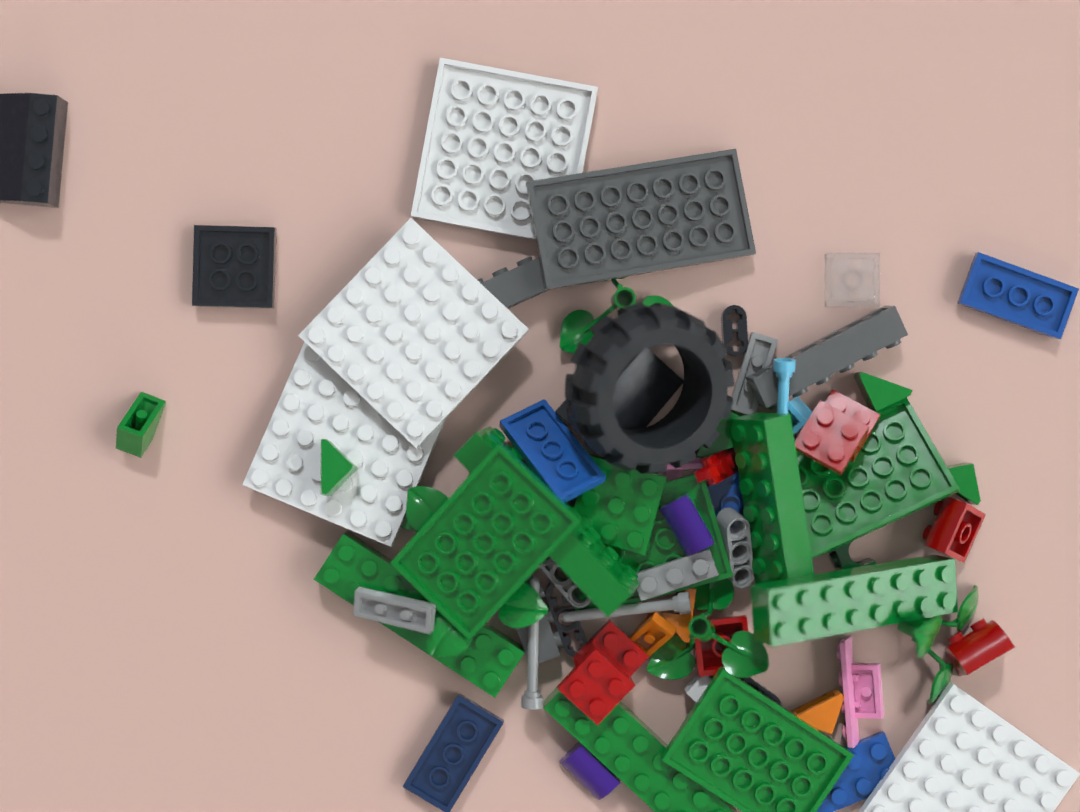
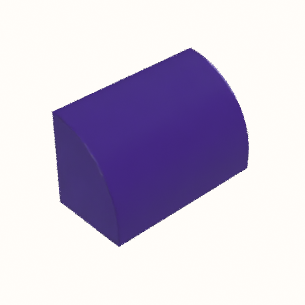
M688 493L659 508L686 556L695 554L714 544V538Z
M579 741L559 760V763L597 800L607 796L620 784V779Z

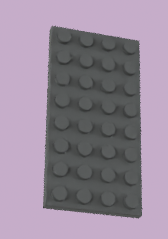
M736 149L526 182L545 290L756 254Z

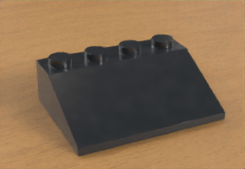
M38 93L0 94V203L59 208L68 102L58 95Z
M646 349L635 356L626 365L617 380L613 397V408L617 423L621 429L637 430L646 428L684 383V380L650 349ZM565 399L555 412L573 426L568 416V407L571 406V401Z

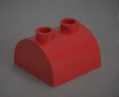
M948 496L944 501L939 500L934 507L933 513L937 517L933 526L928 525L924 529L923 539L926 540L924 545L965 563L986 514L965 502Z
M746 615L709 620L715 626V634L730 643L736 632L748 631ZM713 638L709 641L695 639L693 652L699 677L715 675L720 667L724 668L722 654L728 648L727 646Z
M983 618L970 626L973 631L963 636L959 632L947 639L950 645L945 647V652L958 676L968 675L1015 648L1010 638L995 621L991 620L987 623Z

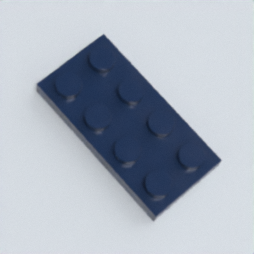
M458 693L404 782L403 787L440 810L450 812L502 727L504 720Z

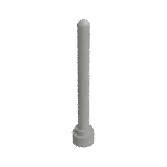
M532 577L529 580V585L539 594V579ZM539 621L528 626L527 690H524V695L521 696V708L530 710L543 708V696L540 695V690H538Z
M689 592L677 593V596H672V599L621 605L609 617L674 610V613L680 612V615L691 614ZM599 608L566 611L561 616L564 622L608 618Z

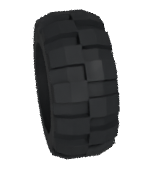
M657 302L651 306L637 303L622 307L618 310L617 317L612 319L606 315L590 328L594 336L586 345L579 342L570 360L576 364L574 374H567L565 380V398L571 401V406L568 407V416L574 430L583 437L584 443L609 464L622 470L630 471L636 469L641 474L665 472L667 464L679 468L697 458L694 452L701 446L709 448L721 434L716 431L721 418L728 419L732 408L733 398L727 395L728 387L735 386L732 362L724 359L727 355V350L715 331L707 328L704 321L674 306ZM658 345H674L680 354L684 368V383L677 403L663 419L649 427L637 430L621 429L614 414L613 397L617 380L623 369L635 356L646 349Z

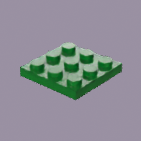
M589 454L606 477L604 483L577 496L574 509L580 514L581 522L586 527L590 526L595 529L602 543L645 556L668 476L658 473L641 474L636 469L625 471L609 464L602 457Z

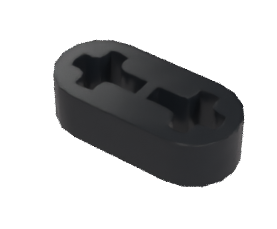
M731 305L724 309L721 314L722 342L726 347L727 354L737 356L743 354L748 347L747 316L742 307ZM732 310H735V313L741 316V319L736 321V329L732 328V320H727V315L731 314ZM733 332H736L737 341H742V346L737 348V352L734 351L733 347L728 346V342L733 340Z

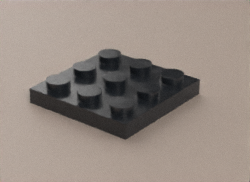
M194 225L192 306L274 309L277 229L275 227Z

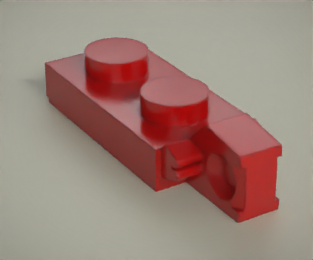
M733 447L700 459L703 468L694 472L697 482L707 480L708 485H713L735 474L738 471V466L735 461L736 453Z

